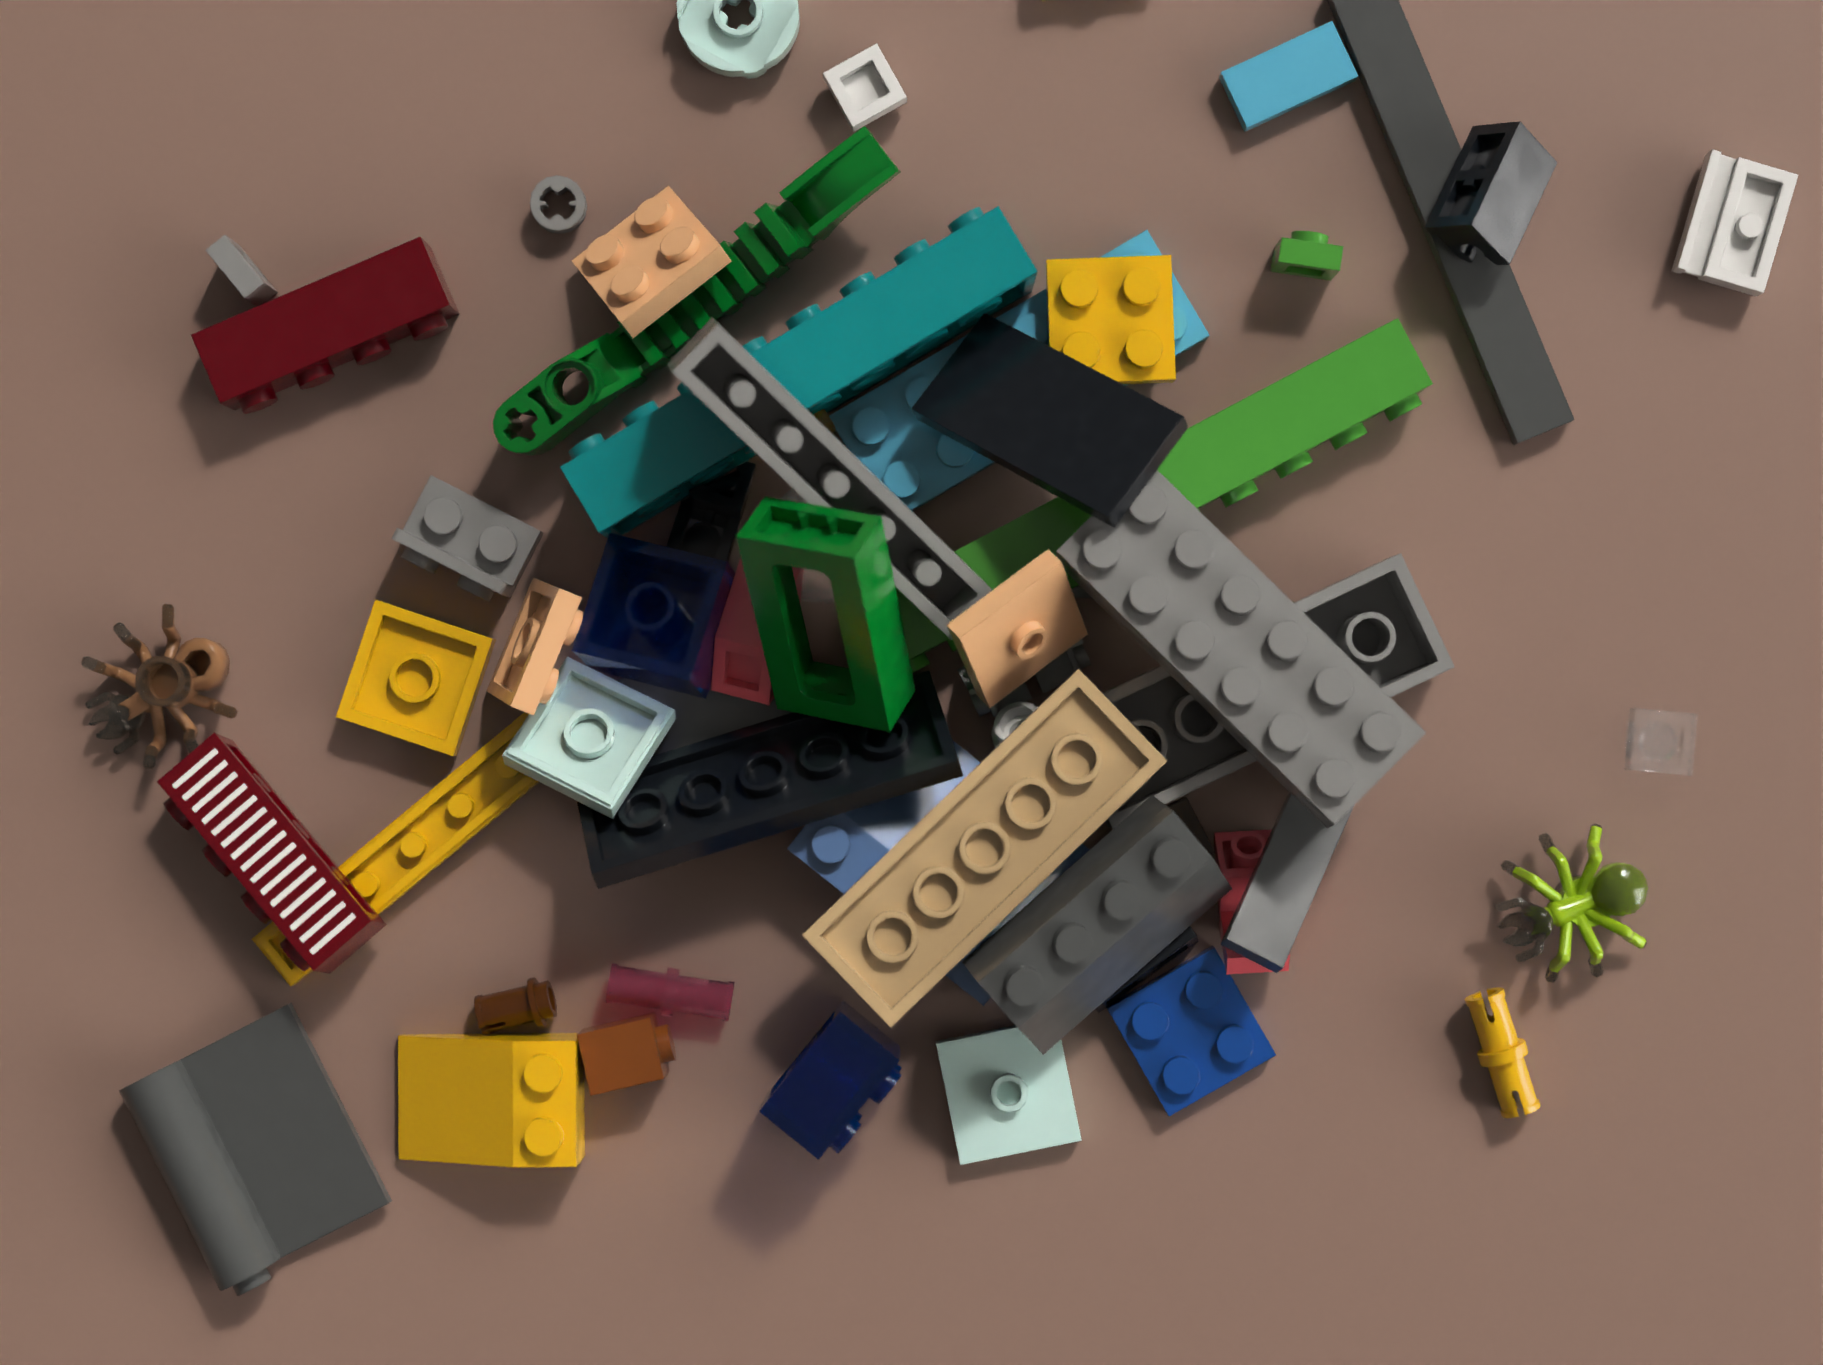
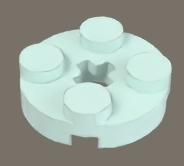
M677 0L679 31L691 55L710 71L728 77L758 78L764 75L769 68L783 60L791 50L800 26L798 0H747L751 3L749 14L754 20L750 25L741 24L737 29L727 26L729 19L722 10L727 3L737 6L741 0Z

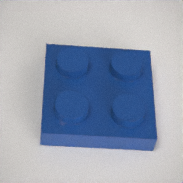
M1213 946L1106 1007L1168 1116L1175 1114L1276 1056L1230 974L1226 975L1225 964Z

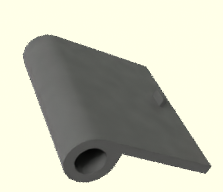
M292 1003L119 1090L220 1291L233 1287L237 1296L256 1288L272 1278L267 1267L282 1257L392 1201Z

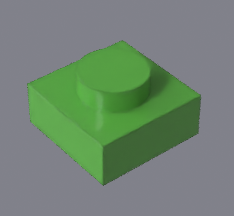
M1293 231L1291 238L1282 237L1274 247L1270 272L1331 281L1340 271L1344 246L1328 244L1329 237L1322 233Z

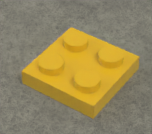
M1171 255L1046 259L1048 346L1121 384L1174 383L1176 380Z
M375 600L336 717L450 756H457L496 639Z

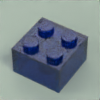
M609 533L572 651L588 667L596 671L706 699L712 680L715 635L735 572L726 561Z
M843 1000L768 1091L759 1112L818 1160L829 1147L838 1154L860 1128L861 1123L859 1121L863 1115L858 1111L870 1098L879 1104L900 1079L902 1074L899 1072L902 1067L897 1064L900 1061V1046Z

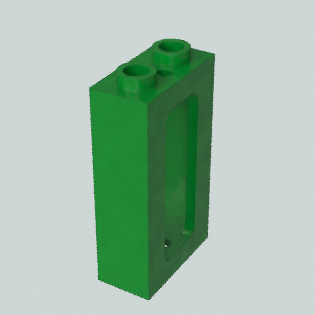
M764 496L737 534L736 540L777 709L890 732L914 694L915 685L882 516ZM792 566L819 571L830 580L849 668L813 661Z

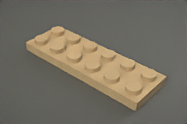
M1077 669L819 917L802 936L891 1028L1151 778L1167 760L1080 669Z

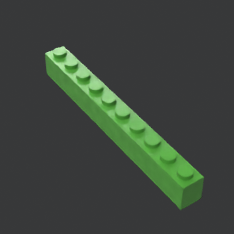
M1396 318L1187 428L1157 470L1198 510L1221 498L1225 508L1259 491L1253 481L1258 477L1275 469L1279 478L1282 479L1312 463L1313 460L1308 451L1330 441L1334 450H1337L1364 436L1368 432L1363 422L1384 412L1390 422L1422 405L1418 393L1433 383L1402 324ZM1056 497L954 552L993 590L1044 551L1049 549L1056 556L1057 550L1092 515ZM1066 573L1071 589L1079 586V584L1070 575ZM896 588L912 673L929 665L930 662L925 653L947 642L952 652L957 650L953 639L951 640Z

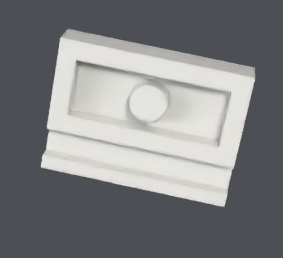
M1712 149L1704 158L1671 271L1678 274L1683 272L1698 277L1699 280L1757 297L1763 294L1798 175L1739 157L1735 159L1721 155V152Z

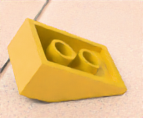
M578 1033L398 1035V1159L512 1168L577 1167L585 1157L584 1065L577 1039Z

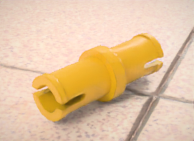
M1504 988L1487 989L1488 1000L1493 1012L1492 1015L1487 1013L1481 991L1473 993L1465 998V1003L1469 1007L1482 1048L1477 1052L1480 1065L1488 1067L1501 1108V1116L1503 1118L1519 1117L1513 1091L1518 1092L1525 1115L1536 1111L1541 1105L1536 1097L1524 1056L1529 1051L1525 1040L1517 1037L1506 1003Z

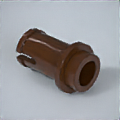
M535 977L529 978L526 986L488 995L481 994L474 998L476 1019L483 1035L535 1022L538 1027L545 1026L548 1018L557 1016L556 999L551 983L548 980L538 982Z

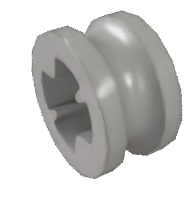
M556 175L546 177L536 185L531 194L530 207L532 215L542 228L551 233L564 234L580 226L586 216L587 202L584 193L576 182L568 177ZM553 191L561 196L569 191L575 196L576 201L569 202L570 207L575 209V211L568 219L565 220L557 214L549 220L543 215L542 209L549 208L548 204L543 201L549 192Z

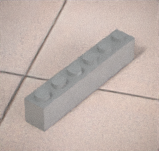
M712 317L668 363L671 372L809 504L882 516L895 587L952 640L953 638L947 627L948 623L991 592L990 586Z

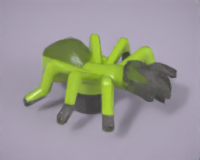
M1595 823L1590 826L1586 844L1589 856L1582 875H1571L1566 857L1556 848L1549 834L1543 833L1539 835L1538 840L1546 855L1556 866L1560 882L1555 889L1537 875L1519 867L1510 860H1504L1501 864L1503 871L1528 884L1550 901L1547 906L1541 907L1528 903L1518 897L1496 904L1497 911H1505L1515 907L1521 908L1520 911L1509 913L1497 925L1499 929L1517 927L1511 935L1503 938L1502 941L1504 943L1519 947L1526 946L1535 941L1534 947L1516 955L1518 962H1524L1540 955L1543 952L1544 940L1552 933L1553 926L1560 927L1559 948L1556 957L1549 963L1545 975L1547 982L1554 983L1558 978L1560 970L1570 960L1573 924L1577 925L1590 953L1588 963L1591 973L1595 977L1603 975L1604 970L1601 960L1604 953L1591 927L1600 925L1621 936L1625 941L1639 949L1645 948L1647 944L1646 939L1632 931L1630 927L1610 918L1611 915L1625 916L1633 914L1645 903L1648 892L1647 880L1642 871L1630 864L1620 862L1604 865L1596 873L1603 856L1599 847L1602 827Z

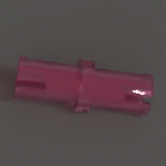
M612 963L605 1003L612 1004L614 1002L660 1009V1016L671 1018L673 1017V1012H680L728 1021L734 982L679 975V968L668 967L667 973L619 966L616 963Z

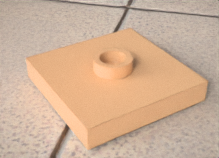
M1049 549L1033 559L947 625L977 696L989 708L993 707L1088 635L1063 564Z

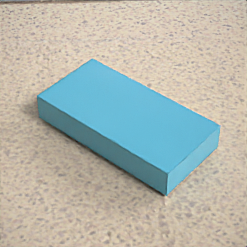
M1333 21L1224 70L1219 75V79L1244 132L1346 86L1358 78V74Z

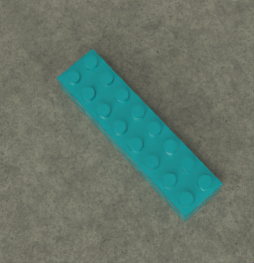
M999 206L985 214L980 207H976L959 216L948 225L951 234L932 246L928 244L926 239L912 244L894 257V261L897 264L895 268L878 278H875L872 271L860 275L840 289L839 292L843 299L822 311L818 304H813L785 322L789 329L786 333L769 343L766 342L763 336H760L744 344L743 347L803 406L819 419L972 328L984 313L992 316L1031 293L1038 271ZM683 383L677 386L680 396L660 408L655 401L640 406L622 419L626 428L604 440L601 433H598L575 445L568 451L572 460L560 467L598 532L612 542L687 498L689 490L703 483L705 486L734 470L737 466L758 455Z

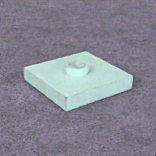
M567 656L559 668L557 685L551 698L546 704L539 703L534 715H528L502 754L504 764L613 819L675 722V709Z
M1014 1025L936 1041L960 1165L1082 1141L1062 1040L1058 1041L1043 1055Z

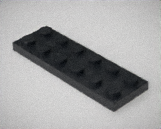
M930 671L913 675L915 692L890 732L793 712L652 756L613 819L577 801L591 874L598 889L963 776L959 758Z

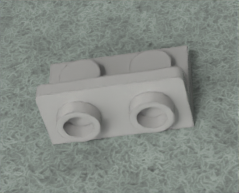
M431 475L403 530L397 528L391 539L406 546L401 556L405 560L435 574L439 564H442L461 574L456 584L458 587L490 602L494 592L511 598L543 532Z

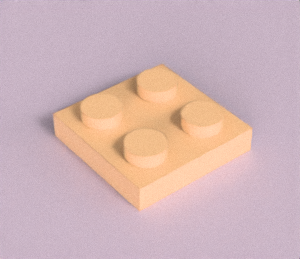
M669 185L654 197L644 201L635 212L608 233L595 239L586 250L572 260L583 277L632 338L732 262L721 245Z
M532 579L487 688L488 693L507 705L531 715L535 714L539 703L546 704L549 701L559 677V670L554 668L560 650L563 644L566 646L572 644L582 623L583 612L578 610L582 597L538 579Z

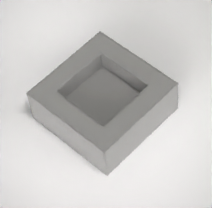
M223 235L206 249V252L241 295L255 306L264 304L278 293L240 245L228 236Z

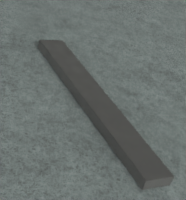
M1327 0L1513 446L1575 420L1510 265L1494 264L1477 247H1475L1477 253L1473 262H1467L1453 253L1437 235H1431L1424 228L1461 152V147L1399 0Z

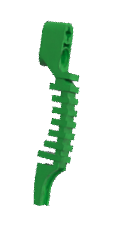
M865 126L781 190L779 193L786 201L780 206L765 202L754 211L755 215L761 220L758 224L744 222L733 231L738 236V240L734 243L727 241L720 243L732 262L641 333L632 338L618 321L617 323L620 327L611 334L606 333L552 363L503 402L497 409L493 419V431L498 442L509 451L525 455H541L554 448L620 394L630 388L637 389L648 379L645 374L654 369L661 370L671 361L670 357L680 351L712 317L718 322L726 314L733 315L743 307L742 301L749 296L756 297L767 288L766 282L773 277H781L790 269L788 265L795 259L802 260L813 251L811 246L820 239L825 240L829 237L832 231L853 210L901 173L899 168L886 154L869 129ZM582 371L589 381L588 394L582 402L570 405L563 395L564 381L570 374ZM522 414L533 417L537 416L538 418L531 426L536 434L533 439L517 435L523 428V424L519 419Z

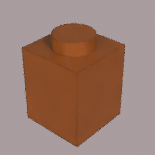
M656 1012L587 1027L577 1034L590 1096L664 1079L669 1073L667 1062L676 1060V1051L670 1027L668 1024L658 1025Z

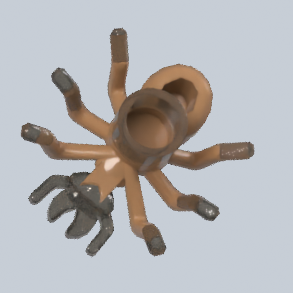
M164 604L162 606V629L167 637L164 656L152 657L148 647L133 636L125 624L118 622L113 626V630L120 640L137 654L142 663L136 675L123 668L104 663L89 656L83 657L81 661L84 668L118 679L136 689V692L131 697L104 692L85 703L88 709H93L110 701L109 705L99 709L89 721L91 726L108 721L105 728L96 734L98 739H119L129 732V737L113 748L115 754L123 753L139 741V728L145 720V712L151 713L153 741L145 750L143 761L145 769L154 768L157 755L167 743L163 707L169 710L183 729V742L189 754L199 746L196 740L198 729L181 707L192 704L230 719L235 718L238 712L235 707L198 694V692L210 691L222 685L229 674L230 658L226 649L220 643L207 638H193L180 646L181 636L175 628L174 607L172 604Z

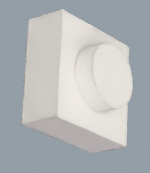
M877 43L823 73V78L853 132L907 103V96Z

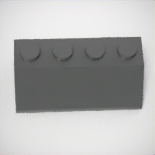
M1152 795L962 963L1017 1028L1044 1055L1227 894L1232 887L1212 856L1175 812Z

